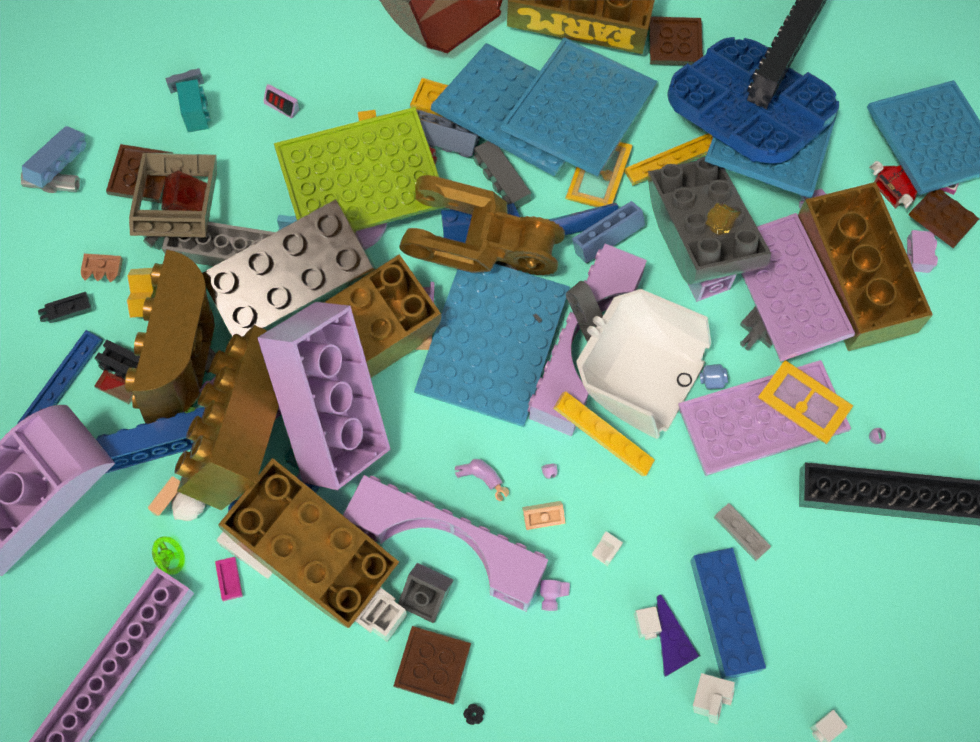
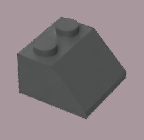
M416 563L407 577L398 604L406 611L434 623L448 596L453 579Z

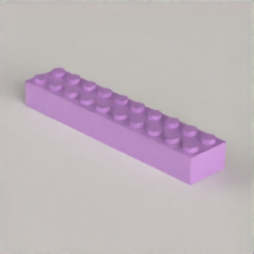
M156 567L29 742H89L194 593L188 587Z

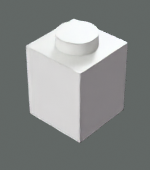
M656 607L635 611L634 618L639 638L645 637V640L657 638V635L662 630Z
M832 710L811 726L810 729L813 731L812 735L817 742H831L847 728V725Z

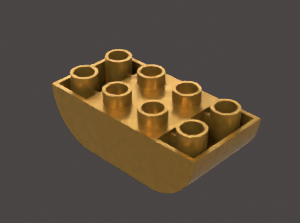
M166 250L163 264L155 263L153 266L151 284L153 287H157L155 297H146L143 306V320L149 322L146 333L138 332L134 343L135 356H140L137 368L128 369L125 379L126 392H133L132 406L134 409L140 410L144 422L147 424L154 423L160 418L168 419L175 417L178 413L187 412L195 404L200 395L199 390L202 387L209 347L211 346L215 328L214 316L209 305L205 280L201 270L190 258L172 250Z
M400 254L324 302L351 306L370 378L419 347L432 335L441 321L440 311Z
M273 458L260 472L256 483L243 493L218 524L220 529L244 551L304 599L346 628L351 627L399 563L397 559Z

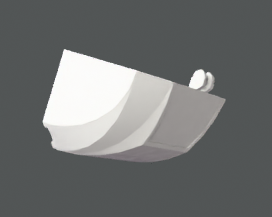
M639 289L614 297L602 318L598 316L593 318V323L597 327L589 326L587 328V332L592 336L576 362L583 385L596 402L634 428L658 439L660 436L659 432H666L679 411L678 403L685 401L703 369L705 361L702 358L705 349H709L711 346L708 317ZM680 373L691 375L692 383L688 387H681L677 384V376ZM681 375L679 382L687 385L690 383V378L687 375Z

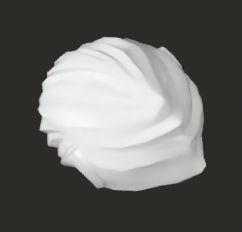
M177 492L172 500L175 520L192 521L203 513L206 507L205 503Z

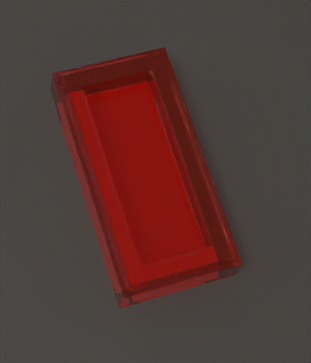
M105 370L94 385L96 389L128 405L132 400L133 392H126L125 380Z

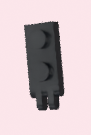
M85 291L45 304V308L38 310V315H40V322L48 321L49 323H54L92 311L89 296Z

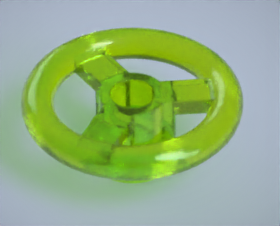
M161 536L154 541L152 557L156 566L169 575L179 573L185 564V555L180 544L168 536ZM164 542L170 543L177 552L168 549ZM179 559L177 567L170 569V561Z

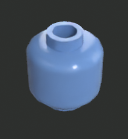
M721 364L704 366L703 372L700 373L701 384H705L708 390L724 388L725 383H728L727 368H723Z

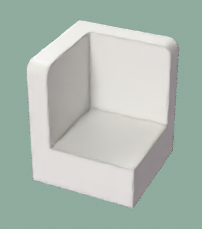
M606 531L593 551L592 556L608 566L623 542Z

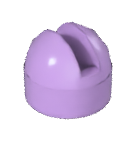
M874 428L869 433V439L874 444H881L886 438V432L882 428Z
M552 463L541 466L545 478L551 479V476L553 478L556 477L558 473L557 464Z

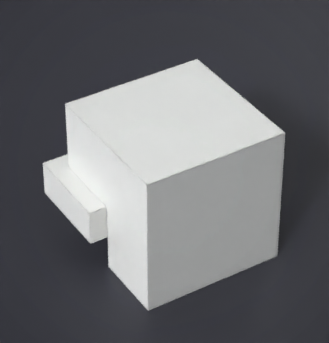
M380 587L355 622L371 633L373 631L388 642L406 618L407 613L403 607L395 602L396 599Z
M701 673L693 703L694 713L707 716L710 723L718 725L722 705L731 706L735 682Z

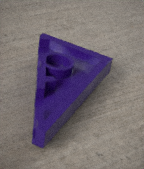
M660 594L656 597V608L662 630L659 638L663 661V675L667 677L697 659L699 655Z

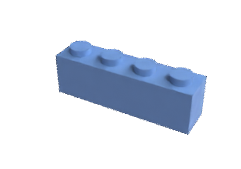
M69 126L61 129L22 165L23 180L41 188L51 182L68 163L72 162L80 152L84 151L86 148L85 133Z
M630 201L572 238L575 254L587 263L596 257L598 250H602L604 244L614 246L644 227L643 210L633 201Z

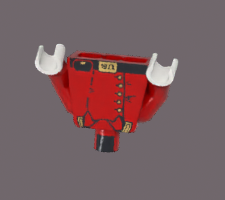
M875 161L869 167L874 170L873 174L875 176L879 174L874 182H876L882 195L895 209L901 203L905 205L906 209L914 203L917 190L901 165L897 167L883 166L879 161Z

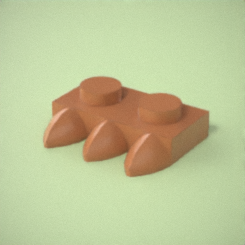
M84 253L81 276L84 280H87L94 274L96 281H100L106 275L109 282H112L117 276H120L123 259L121 256Z

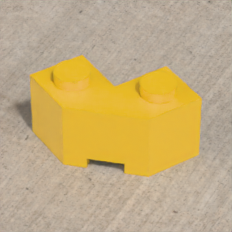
M153 268L131 269L127 275L130 295L127 299L130 318L143 317V306L146 297H155L156 287H153L151 284Z

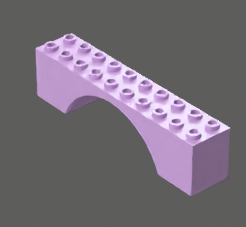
M604 244L603 249L598 250L595 257L596 261L589 269L587 281L584 280L591 288L601 312L608 309L614 297L637 290L647 262L643 258L608 244ZM570 312L566 320L565 329L562 328L559 335L558 345L555 344L552 350L551 360L547 361L543 378L540 377L536 386L535 395L532 394L530 398L528 412H530V420L572 437L576 426L553 409L562 392H568L585 406L589 395L572 361L571 345L581 328L574 313Z
M363 476L343 514L351 523L379 544H382L398 533L417 528L438 529L459 537L481 559L489 580L490 596L527 612L547 568L548 559L545 558L544 554L538 551L533 553L527 550V547L521 543L513 544L508 541L507 537L501 534H497V536L489 533L490 530L486 527H476L466 518L461 517L459 519L454 517L453 513L449 510L442 509L441 511L435 508V505L429 501H419L412 493L406 492L404 494L398 491L399 489L392 484L385 485L380 483L381 480L374 476Z

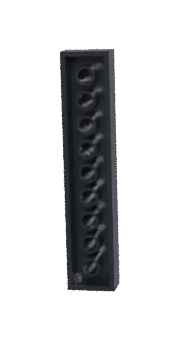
M796 0L795 5L792 6L789 15L784 20V26L781 25L777 36L774 37L771 43L772 48L768 47L764 56L766 58L761 59L758 66L760 69H756L752 76L754 82H751L747 89L749 93L747 101L767 109L827 0Z
M805 462L800 468L799 507L980 526V480Z

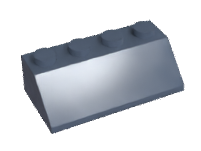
M416 109L429 147H441L446 152L455 151L463 157H469L474 154V148L478 146L480 136L447 118Z

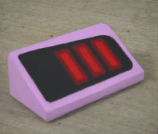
M267 84L264 104L291 119L294 118L299 111L297 99Z

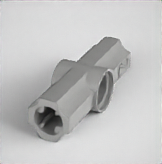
M22 173L20 177L23 187L39 188L47 193H56L57 190L77 192L80 188V178L76 175L58 173L43 188L23 180Z

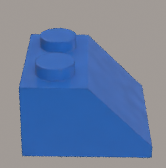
M453 209L441 210L443 237L465 243L472 214Z

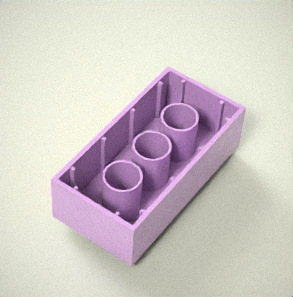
M315 302L258 337L303 483L339 490L391 450L351 306Z

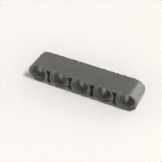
M579 281L566 292V298L588 342L592 335L587 332V328L589 326L596 328L597 325L593 323V318L595 316L602 318L603 315L589 285L584 281Z

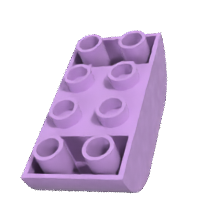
M68 405L47 407L28 416L14 426L0 440V576H3L115 464Z

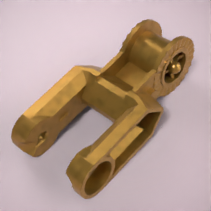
M423 175L418 177L415 185L416 200L431 207H445L472 214L465 243L436 236L424 229L408 228L399 245L400 250L404 254L471 273L491 271L496 261L508 263L512 268L535 275H550L557 271L558 261L552 256L554 245L561 243L565 237V231L559 224L541 217L507 214V202L493 191L437 176Z

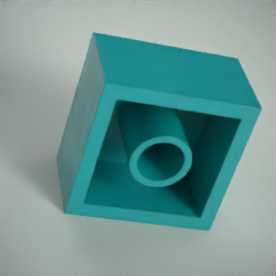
M197 79L176 83L180 112L187 132L209 129L208 122L211 121V117L207 109L208 100L203 86L199 85Z

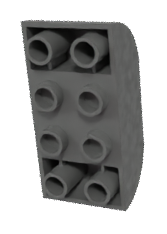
M701 157L694 162L680 165L668 164L661 169L648 171L650 198L658 228L682 278L690 285L766 268L771 259V252L725 168L705 162V157Z

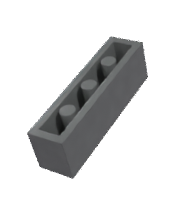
M487 141L474 148V162L477 166H481L487 180L490 179L493 189L496 193H500L502 199L507 202V205L514 203L516 209L531 202L530 190L497 145Z

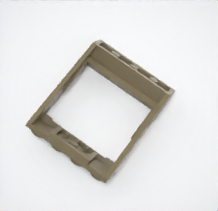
M143 153L129 214L130 236L206 237L217 176V155ZM147 175L208 177L202 211L140 210Z

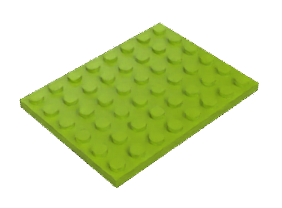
M415 107L274 143L297 220L335 199L343 206L356 231L444 208L427 206L416 200L415 185L418 177L423 175L439 177Z

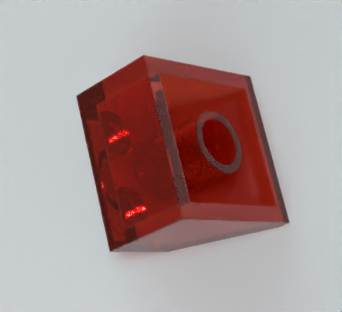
M179 170L166 176L161 210L202 211L207 183Z

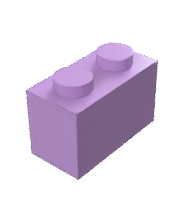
M912 230L907 237V255L914 272L930 273L937 266L938 257L935 255L937 239H935L934 234L930 231Z

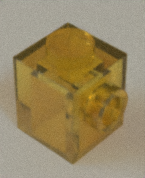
M716 203L714 208L709 211L705 224L711 227L710 230L716 234L729 233L739 212L724 203Z

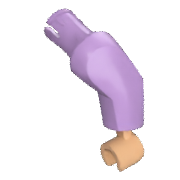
M472 459L468 464L455 466V470H459V472H455L457 478L473 474L477 478L482 479L491 490H497L495 497L498 501L503 500L500 492L505 497L509 495L508 488L501 487L503 482L496 471L483 460Z

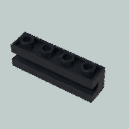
M106 339L103 344L105 350L103 353L98 352L94 358L101 370L105 372L111 370L115 372L114 375L125 380L128 369L138 367L140 356H135L134 352Z

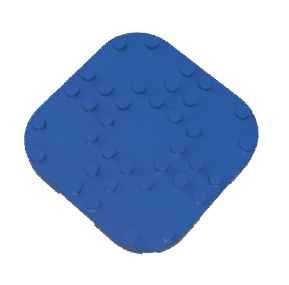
M735 37L724 38L708 48L706 55L692 65L687 63L674 73L667 92L668 101L674 111L753 162L782 163L789 160L832 123L839 108V101L835 98L837 94L830 85L810 72L801 75L792 68H789L767 109L747 101L749 95L747 89L750 83L754 82L752 76L756 69H760L758 68L762 58H766L764 56L768 49L762 43L748 38L743 40H735Z

